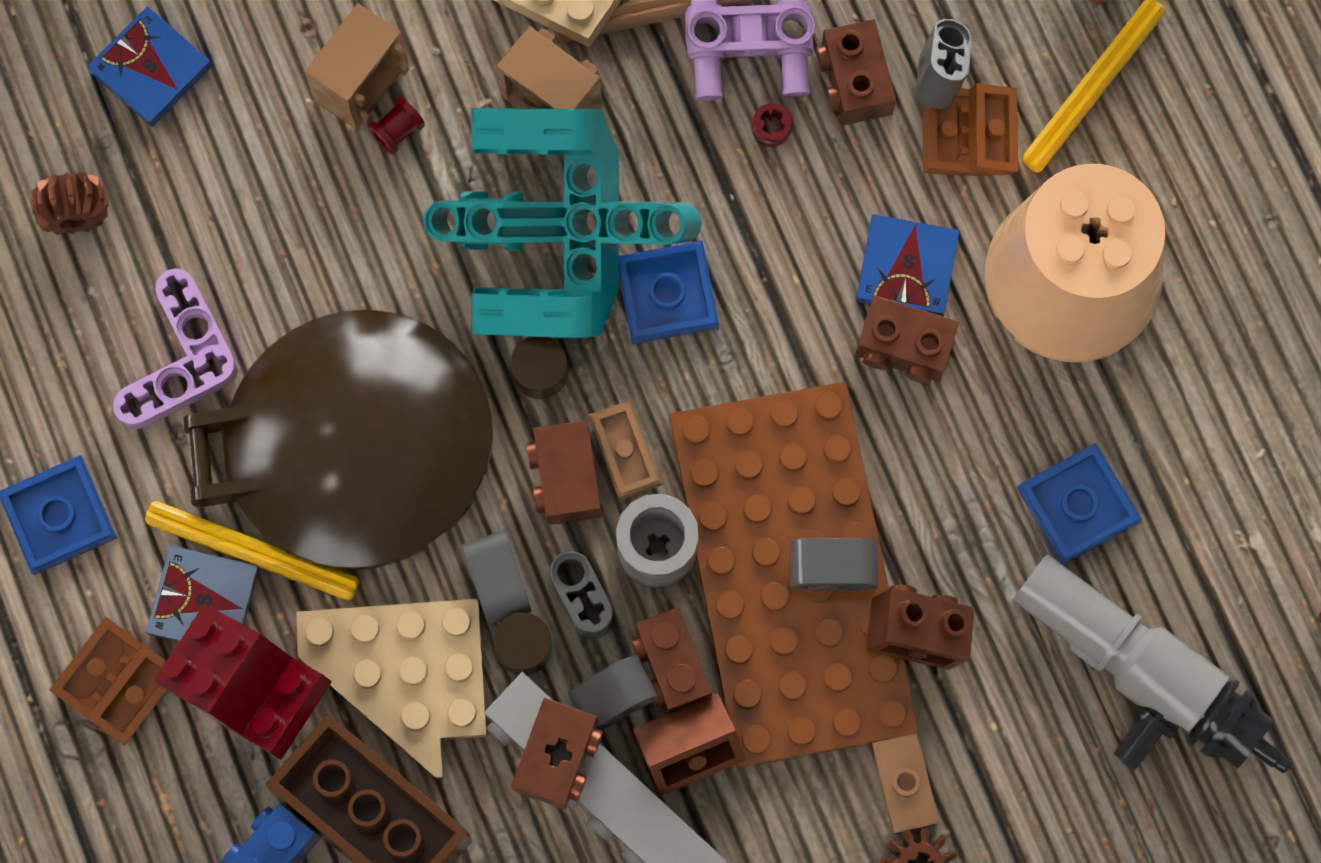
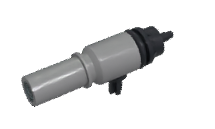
M1047 554L1014 597L1013 601L1068 641L1070 650L1094 667L1099 673L1103 669L1111 673L1115 689L1137 705L1133 712L1140 718L1113 753L1127 766L1129 765L1136 770L1162 734L1171 739L1180 726L1189 733L1187 744L1190 747L1199 740L1204 744L1200 750L1201 753L1207 757L1223 758L1237 769L1251 753L1281 773H1286L1290 768L1291 761L1284 757L1281 751L1263 739L1274 720L1259 709L1254 694L1245 690L1242 695H1239L1235 692L1240 684L1239 681L1232 680L1226 684L1230 677L1175 635L1162 626L1147 628L1139 622L1142 618L1141 615L1136 613L1132 617Z

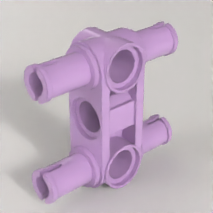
M691 0V6L687 7L685 12L686 31L684 39L687 46V56L690 58V61L694 62L695 100L711 101L723 98L720 60L731 57L777 56V58H781L782 96L802 97L810 95L807 57L811 56L813 51L815 23L811 15V6H809L807 1L778 0V3L774 5L722 7L717 4V0ZM789 20L798 22L803 28V37L790 39L783 33L782 23ZM700 24H709L716 30L717 39L709 43L702 42L695 36L694 28Z

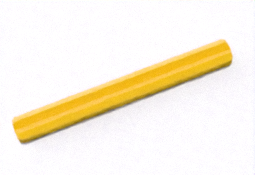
M1145 0L1023 154L1022 163L1035 173H1039L1044 169L1161 20L1165 13V8L1161 3L1156 0Z
M153 501L146 512L145 521L149 526L256 565L341 599L351 601L358 589L359 580L356 576L338 569L315 565L314 562L299 558L291 553L288 554L277 546L164 503Z

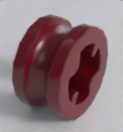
M768 103L756 110L753 117L752 132L760 144L766 147H777L788 140L791 134L792 117L784 106L777 103ZM768 117L769 121H771L772 117L779 118V128L781 131L776 133L775 129H773L772 134L765 132V122L763 119Z

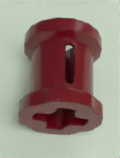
M400 96L394 101L395 106L377 123L371 121L366 126L375 141L391 155L398 151L397 145L415 129L421 130L425 127V122L417 110Z

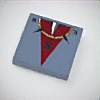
M170 545L146 634L179 642L204 603L245 625L260 568L256 565Z

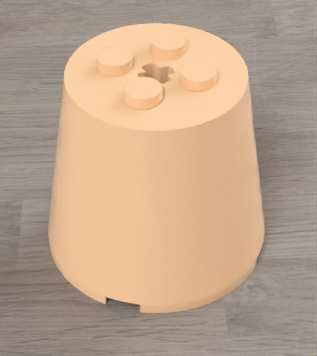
M1082 164L1067 168L1049 178L1010 213L1001 223L990 243L985 261L984 280L991 309L996 318H999L1015 337L1014 340L1040 356L1062 362L1077 363L1108 357L1118 352L1140 335L1155 313L1162 290L1165 225L1158 202L1150 190L1128 172L1109 165ZM1085 233L1093 234L1098 243H1090L1089 235Z

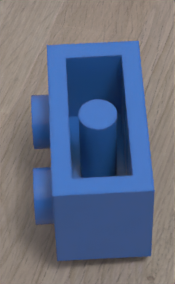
M279 803L274 810L267 807L260 813L251 825V829L255 831L243 846L240 843H236L224 855L220 863H301L321 838Z

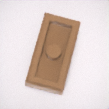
M631 400L588 415L619 501L661 486V480Z
M917 733L872 743L871 747L893 835L902 833L907 829L912 831L939 824Z

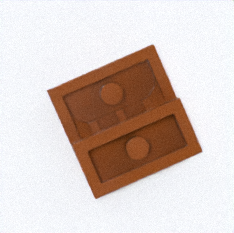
M976 83L970 89L960 88L953 103L948 108L935 109L922 102L923 173L993 176L1010 175L1018 172L1017 88Z
M105 616L50 687L49 691L125 746L167 691V689L154 682L166 660Z

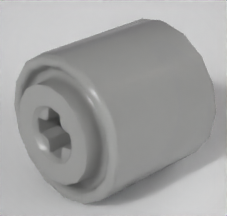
M665 494L645 495L631 502L620 515L616 527L618 559L625 573L637 583L652 588L670 586L682 580L693 568L698 552V524L690 508L678 498ZM654 537L657 541L666 538L669 541L665 546L667 555L661 557L655 553L649 556L646 553L650 548L648 539Z

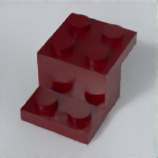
M205 603L154 679V682L189 702L227 729L282 760L332 682L322 673L291 657L260 633Z

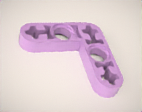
M174 268L161 274L156 281L155 291L187 356L124 387L117 393L113 402L114 413L121 423L130 429L145 428L225 388L233 382L237 374L236 361L192 276L182 269ZM176 281L180 286L188 285L183 289V294L190 307L183 311L173 295L166 297L171 292L170 284ZM193 318H203L209 325L206 335L197 340L186 337L184 334L186 323ZM216 357L219 362L227 360V363L222 365L223 374L216 377L212 371L199 376L204 385L198 388L195 379L187 370L194 366L196 372L200 374L210 368L208 360ZM173 376H181L188 383L185 394L178 398H169L165 396L163 391L166 380ZM151 387H154L155 394L164 404L157 408L154 401L151 400L141 406L142 414L140 416L134 417L131 412L124 414V411L129 409L128 400L135 397L139 403L152 398L147 391Z

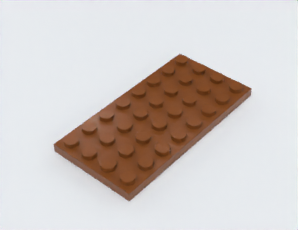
M846 381L670 413V422L686 505L690 508L698 524L697 562L725 707L746 757L745 761L737 764V769L868 745L916 733L918 735L919 731L904 659L867 651L872 598L888 590L889 586ZM800 538H867L876 540L878 587L864 591H804L790 588V541Z

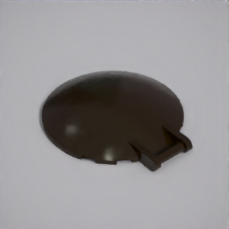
M353 310L329 314L291 330L267 348L253 363L237 388L230 408L193 413L183 418L185 433L190 435L194 488L190 490L191 504L196 507H207L238 502L251 523L272 544L288 554L291 553L299 558L314 562L315 565L334 569L360 570L377 568L405 560L427 549L430 542L438 538L449 527L452 529L468 511L475 500L474 495L481 484L482 478L488 471L492 453L493 427L489 402L484 387L466 356L454 343L427 324L411 317L379 310ZM222 431L226 482L212 484L208 433Z

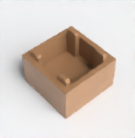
M357 3L304 72L314 101L357 130L363 122L367 125L372 120L369 115L400 73L406 76L409 72V67L407 65L408 59L401 32Z
M529 26L496 65L501 96L518 109L602 108L600 77L597 75V67L588 60L580 63L553 43L555 40L554 35L544 28L538 32Z

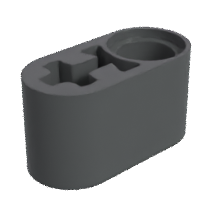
M942 19L938 21L919 57L916 93L919 99L931 108L945 109L951 106L969 72L972 36L968 28L956 20Z
M505 530L462 544L488 626L501 622L512 614L532 611Z
M800 538L790 541V588L804 591H864L878 587L876 540L867 538Z
M575 551L559 554L551 564L550 576L553 588L574 629L580 636L586 639L594 640L605 636L613 624L612 606L589 561L585 556ZM571 565L581 568L584 572L582 581L574 586L565 585L558 579L561 570ZM586 594L588 602L595 612L603 610L599 614L600 623L593 625L590 620L581 621L585 614L583 604L579 598Z
M638 655L627 657L610 665L568 692L575 709L597 716L598 724L596 729L604 730L654 701V697L655 699L658 698Z

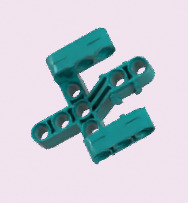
M471 108V149H473L474 154H564V201H523V192H510L503 196V198H488V191H464L460 194V200L432 203L428 206L423 218L424 229L431 238L438 241L460 242V248L463 250L488 249V244L503 245V248L509 251H523V243L564 242L563 290L483 287L473 288V293H471L472 334L557 338L601 336L619 289V244L669 245L686 243L697 237L702 225L701 215L698 210L688 203L619 201V152L602 109ZM591 166L597 175V180L593 187L590 186L587 180V173ZM450 211L455 217V225L452 230L447 221ZM490 211L495 216L496 221L493 231L490 230L487 223ZM590 211L594 213L597 221L593 232L590 231L587 225V216ZM631 212L638 219V228L635 233L631 232L628 227V217ZM672 213L677 214L680 220V229L676 235L669 226V219ZM590 256L595 260L597 267L593 277L587 271V260Z

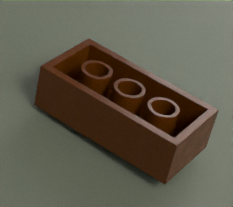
M329 714L322 719L266 783L274 797L352 863H454L472 843L470 834L465 828Z

